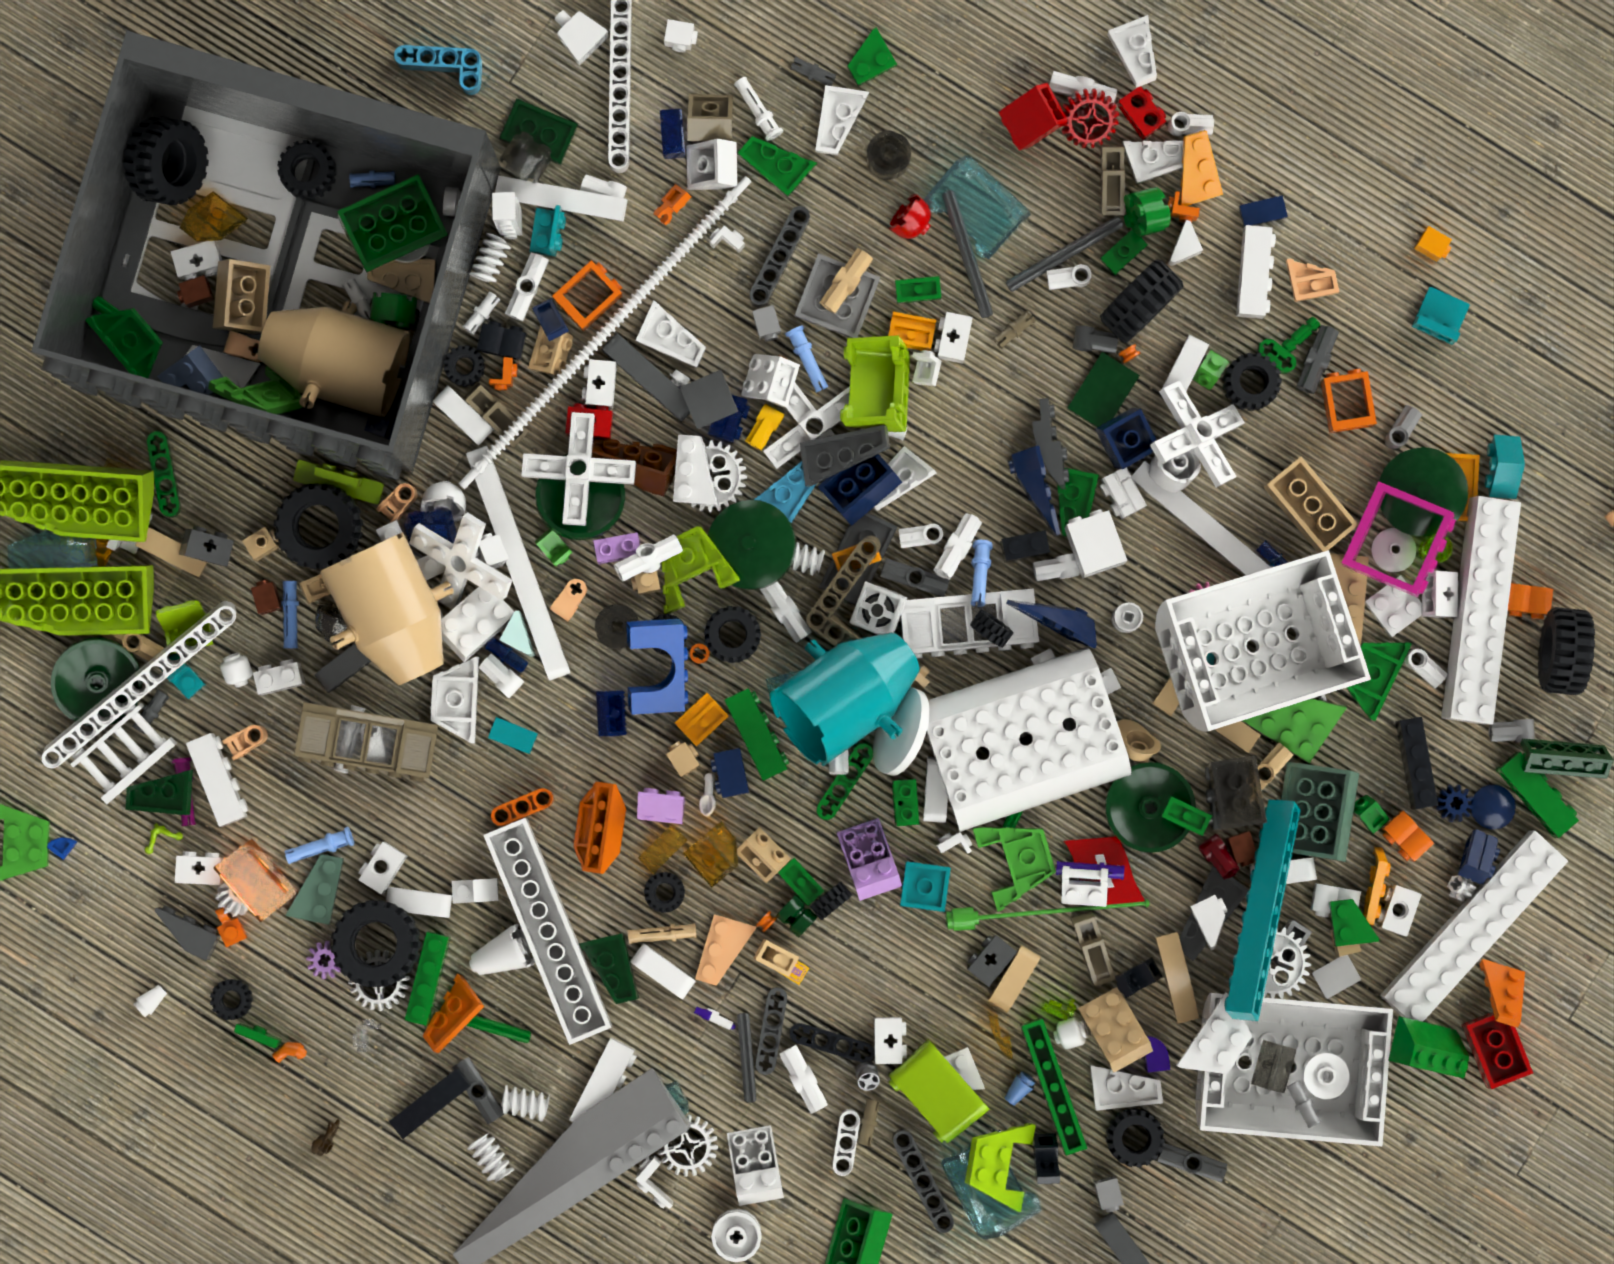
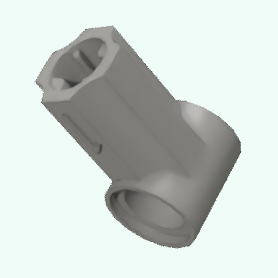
M1405 405L1392 428L1385 435V444L1389 449L1397 450L1408 442L1410 434L1422 417L1419 410ZM1393 433L1400 435L1401 443L1393 441Z
M1534 719L1493 722L1488 728L1490 742H1521L1522 738L1535 739Z

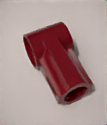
M1216 833L1197 846L1207 862L1212 863L1224 880L1230 879L1240 870L1237 863L1227 852L1225 844Z

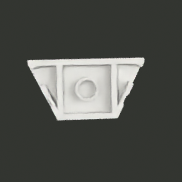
M474 657L444 672L433 675L431 721L474 744L476 737L479 657Z
M1224 993L1176 1066L1185 1069L1228 1074L1252 1038V1034L1244 1020L1232 1019L1225 1011L1224 1003L1226 997L1229 996L1228 993Z

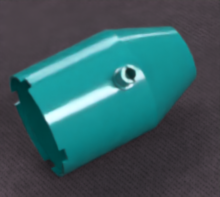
M892 632L842 642L828 652L816 640H811V643L809 642L805 646V651L815 661L770 693V703L776 718L781 717L786 726L783 730L791 742L811 762L816 765L821 762V765L825 766L878 727H881L891 739H896V736H900L903 729L891 718L917 677L920 667L915 654L900 636Z

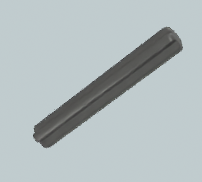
M739 1013L737 1021L744 1101L751 1103L756 1102V1087L750 1018L748 1013Z

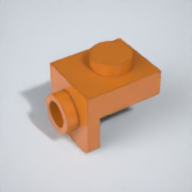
M1175 191L1173 197L1169 196L1167 205H1169L1171 210V217L1179 218V221L1184 223L1186 220L1191 221V223L1192 220H1197L1200 208L1178 205L1180 195L1178 191Z
M504 357L502 379H489V385L494 386V390L506 391L507 387H513V377H517L518 364H514L513 358Z

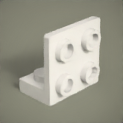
M754 354L749 363V370L743 383L741 396L767 400L781 407H787L800 365L780 356Z

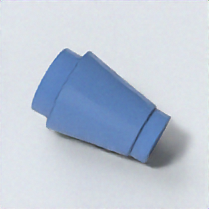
M1021 1071L1019 1075L1016 1074L1004 1098L1015 1106L1034 1089L1036 1081L1030 1075Z

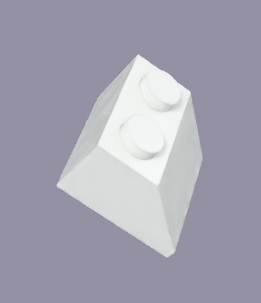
M713 139L686 146L687 190H717L737 186L736 142Z
M1216 895L1190 906L1192 914L1211 951L1216 948L1225 921V913L1227 912L1222 898L1217 899Z

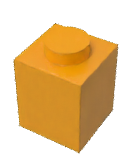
M1428 226L1414 249L1437 262L1441 257L1445 259L1452 247L1449 244L1452 239Z

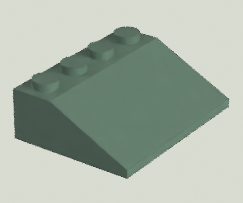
M1287 762L1281 800L1295 801L1301 809L1292 851L1293 854L1346 862L1360 773Z

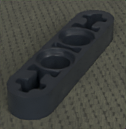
M796 1023L790 1029V1038L797 1044L861 1063L870 1062L874 1057V1048L867 1042L804 1023ZM803 1027V1032L810 1034V1029L814 1030L811 1036V1043H807L808 1038L801 1036L800 1040L796 1039V1034L793 1031ZM819 1033H824L828 1038V1042L824 1046H818L815 1043V1036ZM839 1040H846L849 1043L848 1051L844 1053L839 1052L836 1048L837 1042ZM853 1042L858 1043L856 1046L858 1049H863L864 1046H867L868 1051L871 1052L870 1056L862 1059L861 1054L854 1052V1056H850Z

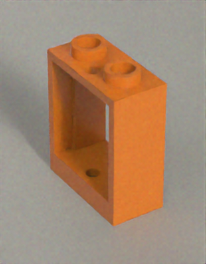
M592 260L552 295L553 300L583 332L623 296L620 291L622 289L621 285L614 278L610 280L605 275L607 270L599 262L595 264ZM592 270L613 293L584 318L564 295Z
M1361 369L1349 370L1347 375H1339V372L1326 374V378H1323L1320 382L1329 433L1376 425L1377 421L1368 371L1361 372ZM1361 379L1367 416L1337 421L1331 384Z

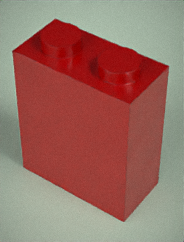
M1048 83L1036 85L998 112L1003 125L1012 137V142L1019 151L1034 146L1069 122Z

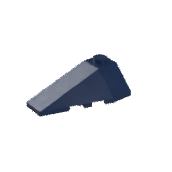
M1039 445L1012 454L1010 456L1011 460L1007 461L1010 474H1015L1016 480L1054 537L1059 536L1061 533L1055 508L1050 503L1051 490L1048 483L1044 481L1046 469Z
M1007 600L1006 602L1007 605L1070 641L1094 649L1097 646L1095 622L1087 617L1088 612L1076 607L1073 610L1067 607Z

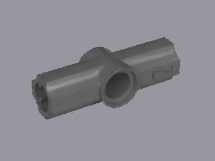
M1320 326L1313 346L1309 348L1303 363L1305 366L1296 386L1298 389L1306 393H1315L1321 376L1326 371L1331 360V351L1339 331L1329 326Z
M888 558L885 559L880 575L882 578L940 597L945 596L950 581L949 579L924 571L919 567H912ZM911 572L919 573L921 581L918 584H913L909 580Z
M470 1057L465 1058L452 1067L453 1070L459 1068L472 1085L467 1089L468 1096L473 1100L487 1124L504 1115L502 1108L490 1091L489 1085L483 1080ZM479 1084L484 1088L483 1096L474 1095V1085Z
M1166 1143L1162 1145L1163 1150L1162 1153L1158 1154L1157 1162L1222 1183L1227 1171V1163ZM1190 1157L1197 1158V1165L1194 1168L1187 1167L1186 1163Z

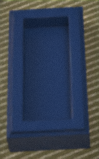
M1283 195L1239 206L1243 227L1246 225L1255 226L1288 217Z
M552 298L532 308L549 341L569 332Z

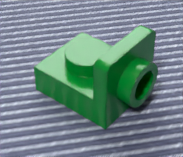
M1367 794L1356 800L1353 813L1360 818L1372 834L1390 820L1377 801Z

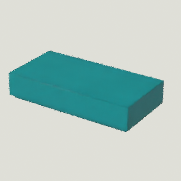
M496 717L488 738L530 754L538 733Z

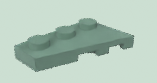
M321 854L285 916L330 925L344 858Z

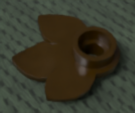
M339 1119L335 1123L329 1122L326 1134H321L313 1141L311 1149L313 1154L322 1156L324 1153L328 1154L334 1145L332 1142L333 1137L340 1126Z

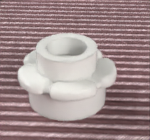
M675 369L673 374L670 373L672 377L671 382L679 388L690 381V378Z

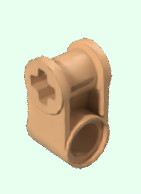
M229 332L224 353L238 358L262 362L258 359V353H253L254 349H258L259 340L249 338L237 332Z
M403 483L398 485L379 504L376 511L382 512L390 520V523L395 520L399 521L407 509L416 501L418 496L417 490L410 484ZM405 488H409L412 493L408 500H403L401 497V492Z
M580 579L570 580L549 610L569 622L587 593L586 583ZM580 583L582 593L574 595L571 586Z
M250 725L240 732L227 737L222 742L224 745H227L233 755L232 760L235 761L263 744L268 738V733L261 725ZM254 729L260 731L261 735L258 741H254L251 738V732Z

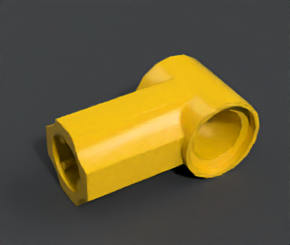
M765 403L756 418L757 422L745 442L762 451L773 431H776L785 414Z

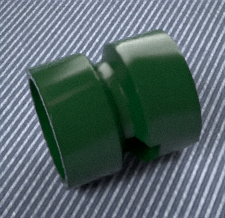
M796 895L776 915L784 925H790L789 929L798 938L818 918L812 910L804 908V903Z

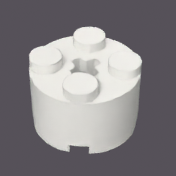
M1194 450L1162 465L1155 455L1150 463L1149 476L1162 489L1171 493H1177L1186 488L1199 474L1201 463H1199Z

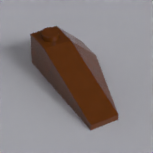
M593 437L591 458L636 461L634 485L644 491L664 497L675 474L677 449L661 444H653V447L640 446V442L632 441V445L620 444L618 440Z

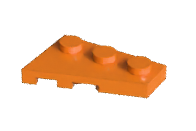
M1482 959L1479 965L1485 974L1484 982L1491 994L1490 1002L1496 1021L1518 1028L1522 1016L1525 972Z

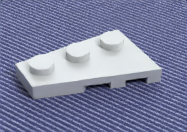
M968 1047L944 1056L973 1090L985 1089Z

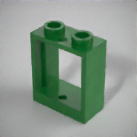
M916 779L892 781L895 826L920 825Z

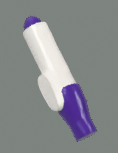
M697 1006L694 1011L695 1014L728 1030L736 1028L732 1021L719 1016L720 1013L713 1009H703Z

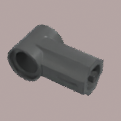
M1079 325L1075 327L1073 349L1087 352L1095 350L1116 353L1118 337L1114 333L1097 331L1095 328Z

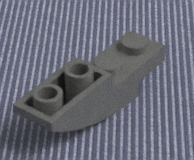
M1048 398L1039 399L1041 421L1032 422L1036 445L1040 447L1043 462L1053 480L1061 489H1066V482H1069V471L1064 469V461L1068 460L1067 447H1063L1061 441H1053L1057 439L1056 426H1052V418H1055L1054 404L1051 405Z

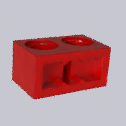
M1140 86L1120 99L1117 107L1143 141L1165 125L1166 114L1161 107L1154 105L1151 93L1147 89L1143 90ZM1135 98L1141 100L1142 107H1134L1131 100ZM1147 116L1153 117L1155 124L1152 126L1147 125L1144 118Z

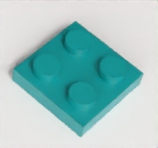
M906 861L900 906L945 912L951 867Z

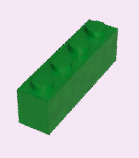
M748 688L725 699V703L762 780L765 781L786 771V765L789 764V761L784 751L781 753L778 751L776 745L780 742L775 732L770 733L767 728V724L770 722L765 711L760 713L757 707L760 701L756 692H750Z
M1515 752L1496 771L1553 838H1560L1579 821L1576 817L1577 812L1571 805H1565L1561 800L1563 796L1555 787L1551 788L1546 781L1548 779L1545 774L1524 772L1521 766L1526 753Z
M431 931L426 932L405 1021L425 1026L429 1025L451 936Z

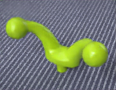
M156 823L154 824V829L150 831L149 846L145 847V853H153V846L158 834L162 833L178 841L183 838V834L181 832L174 834L167 830L165 826H159Z

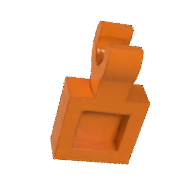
M675 184L661 199L663 204L653 214L661 218V223L667 225L672 219V212L678 213L691 196Z
M222 907L215 910L222 923L221 926L216 928L227 948L248 937L239 918L237 917L232 920L229 912L224 914L225 909Z

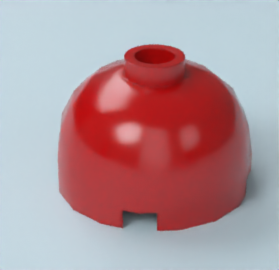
M913 194L907 199L910 203L905 206L902 204L890 221L892 227H889V230L901 238L912 239L916 238L919 234L925 235L931 227L929 224L931 210L928 204L920 196Z

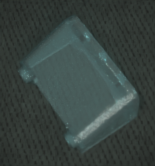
M967 155L956 160L923 199L932 212H945L948 215L942 194L945 191L953 190L967 233L976 241L975 251L979 256L988 260L1031 216L1030 211L977 161Z
M971 1144L942 1160V1167L975 1231L982 1239L987 1240L1000 1237L1042 1211L1039 1198L1033 1193L1024 1192L1021 1212H1017L967 1185L965 1177ZM1009 1165L1006 1189L1023 1191Z

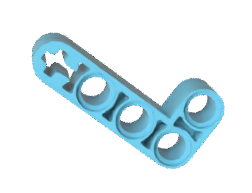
M401 45L394 52V59L401 69L460 73V86L466 94L475 95L480 91L482 59L475 49ZM404 54H408L409 57L403 62L401 58L404 57ZM426 54L433 56L429 63L421 61L422 57ZM449 55L455 57V61L452 64L444 63L445 57ZM469 57L477 58V62L474 65L466 64V60ZM472 78L476 80L473 87H466L464 85L467 79Z

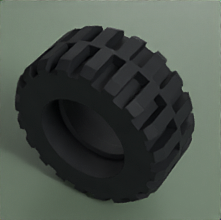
M163 116L145 119L139 124L140 126L134 128L132 131L133 135L129 136L126 141L128 145L123 152V155H125V161H123V168L126 169V173H124L125 178L130 182L129 186L132 191L141 199L167 205L185 203L196 194V190L202 187L203 183L201 182L207 175L205 171L209 160L206 156L208 148L204 146L205 140L200 135V131L188 121ZM169 147L170 163L166 173L163 175L162 158L166 148Z
M1156 259L1100 315L1101 321L1122 342L1128 343L1184 287L1183 281L1162 260Z
M306 484L292 490L289 496L283 498L281 507H278L276 510L278 515L277 519L274 520L273 526H276L277 533H274L275 539H278L280 542L279 548L281 551H285L288 559L297 562V565L302 567L322 569L351 557V553L356 551L359 546V539H362L363 532H361V526H363V519L360 518L359 513L361 511L359 506L355 505V500L345 493L346 491L330 484ZM314 505H323L330 508L336 514L339 523V530L335 540L324 547H314L307 544L299 532V520L302 513Z
M1559 607L1548 611L1542 626L1538 650L1539 684L1545 692L1579 695L1587 688L1593 667L1595 647L1594 620H1592L1593 617L1588 611Z
M380 900L365 901L364 903L353 905V908L346 910L342 914L341 920H337L335 932H332L331 939H333L331 953H334L335 958L333 960L341 969L340 972L350 978V981L366 987L393 985V983L404 979V976L414 968L415 961H418L419 948L421 949L419 929L416 928L414 924L416 922L407 914V911L396 904ZM373 922H380L389 926L397 939L395 954L388 962L381 965L365 963L360 959L355 948L358 932L365 925Z

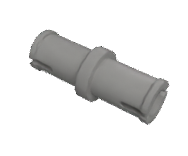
M1297 1081L1287 1086V1089L1296 1103V1110L1300 1111L1307 1127L1311 1128L1319 1124L1321 1120L1312 1106V1099L1307 1097L1300 1084L1301 1082Z

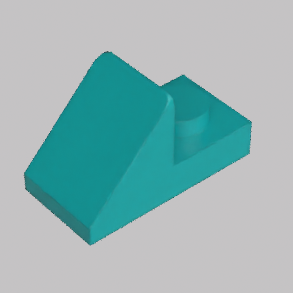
M178 653L172 654L169 659L178 660L180 655ZM186 662L167 677L169 682H172L189 700L206 685Z

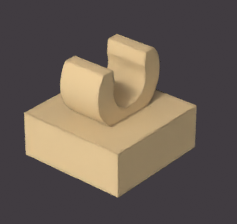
M922 666L911 687L922 691L930 681L925 677L930 670L927 667Z

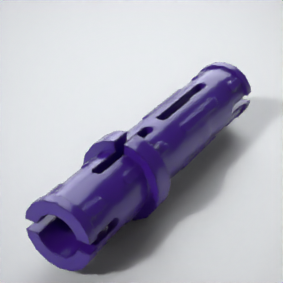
M1059 861L1056 864V875H1062L1063 866H1070V869L1101 870V868L1108 869V878L1124 880V865H1104V862L1088 864Z

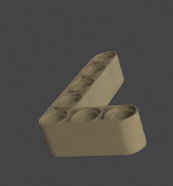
M866 536L859 542L806 617L807 625L834 646L849 640L864 638L859 632L835 616L834 613L879 552L881 544L875 536ZM865 542H870L874 545L873 552H868L864 549ZM852 560H858L861 563L860 570L852 568ZM845 578L849 586L847 588L841 587L838 579ZM826 596H833L836 604L829 605L826 602ZM813 614H820L823 617V622H815ZM831 627H838L841 630V636L833 635Z

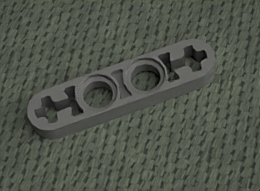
M780 987L772 988L768 992L756 1058V1069L763 1075L771 1074L776 1067L787 1004L786 991ZM776 991H780V995L784 997L778 1003V1008H783L782 1012L775 1009L768 1010L769 1005L774 1006V999L771 998V994L775 995ZM771 1013H775L780 1017V1022L776 1026H770L767 1023V1017ZM766 1036H773L776 1039V1045L773 1048L768 1049L763 1045V1039ZM761 1050L775 1052L774 1057L769 1055V1063H772V1067H768L767 1071L762 1070L763 1067L759 1065V1062H763L765 1054H760Z

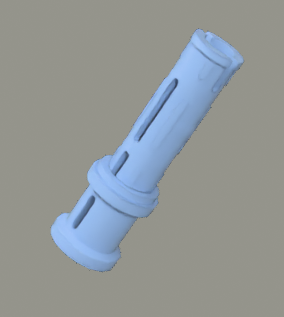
M801 325L786 332L785 336L789 337L794 347V354L799 355L815 392L818 393L829 386L810 350L812 349V344L807 341L803 332L804 327Z
M980 539L973 542L975 551L974 558L971 561L974 568L971 605L974 607L976 602H978L977 607L985 606L987 569L991 566L989 558L990 550L993 548L992 542Z
M345 827L343 831L334 834L327 833L324 835V838L285 850V857L288 864L326 851L333 853L338 848L350 845V847L354 846V839L350 828Z

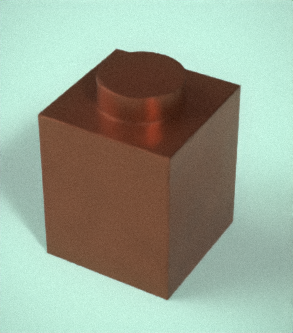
M204 275L178 283L180 290L177 291L181 304L185 303L188 308L214 300L209 281Z
M267 579L256 582V587L251 588L258 614L264 615L283 609L276 583H269Z
M1250 831L1226 838L1231 856L1237 864L1240 863L1241 867L1254 863L1253 859L1255 858L1256 848Z

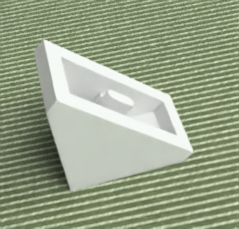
M1186 220L1183 224L1168 262L1170 266L1197 256L1203 251L1191 221Z

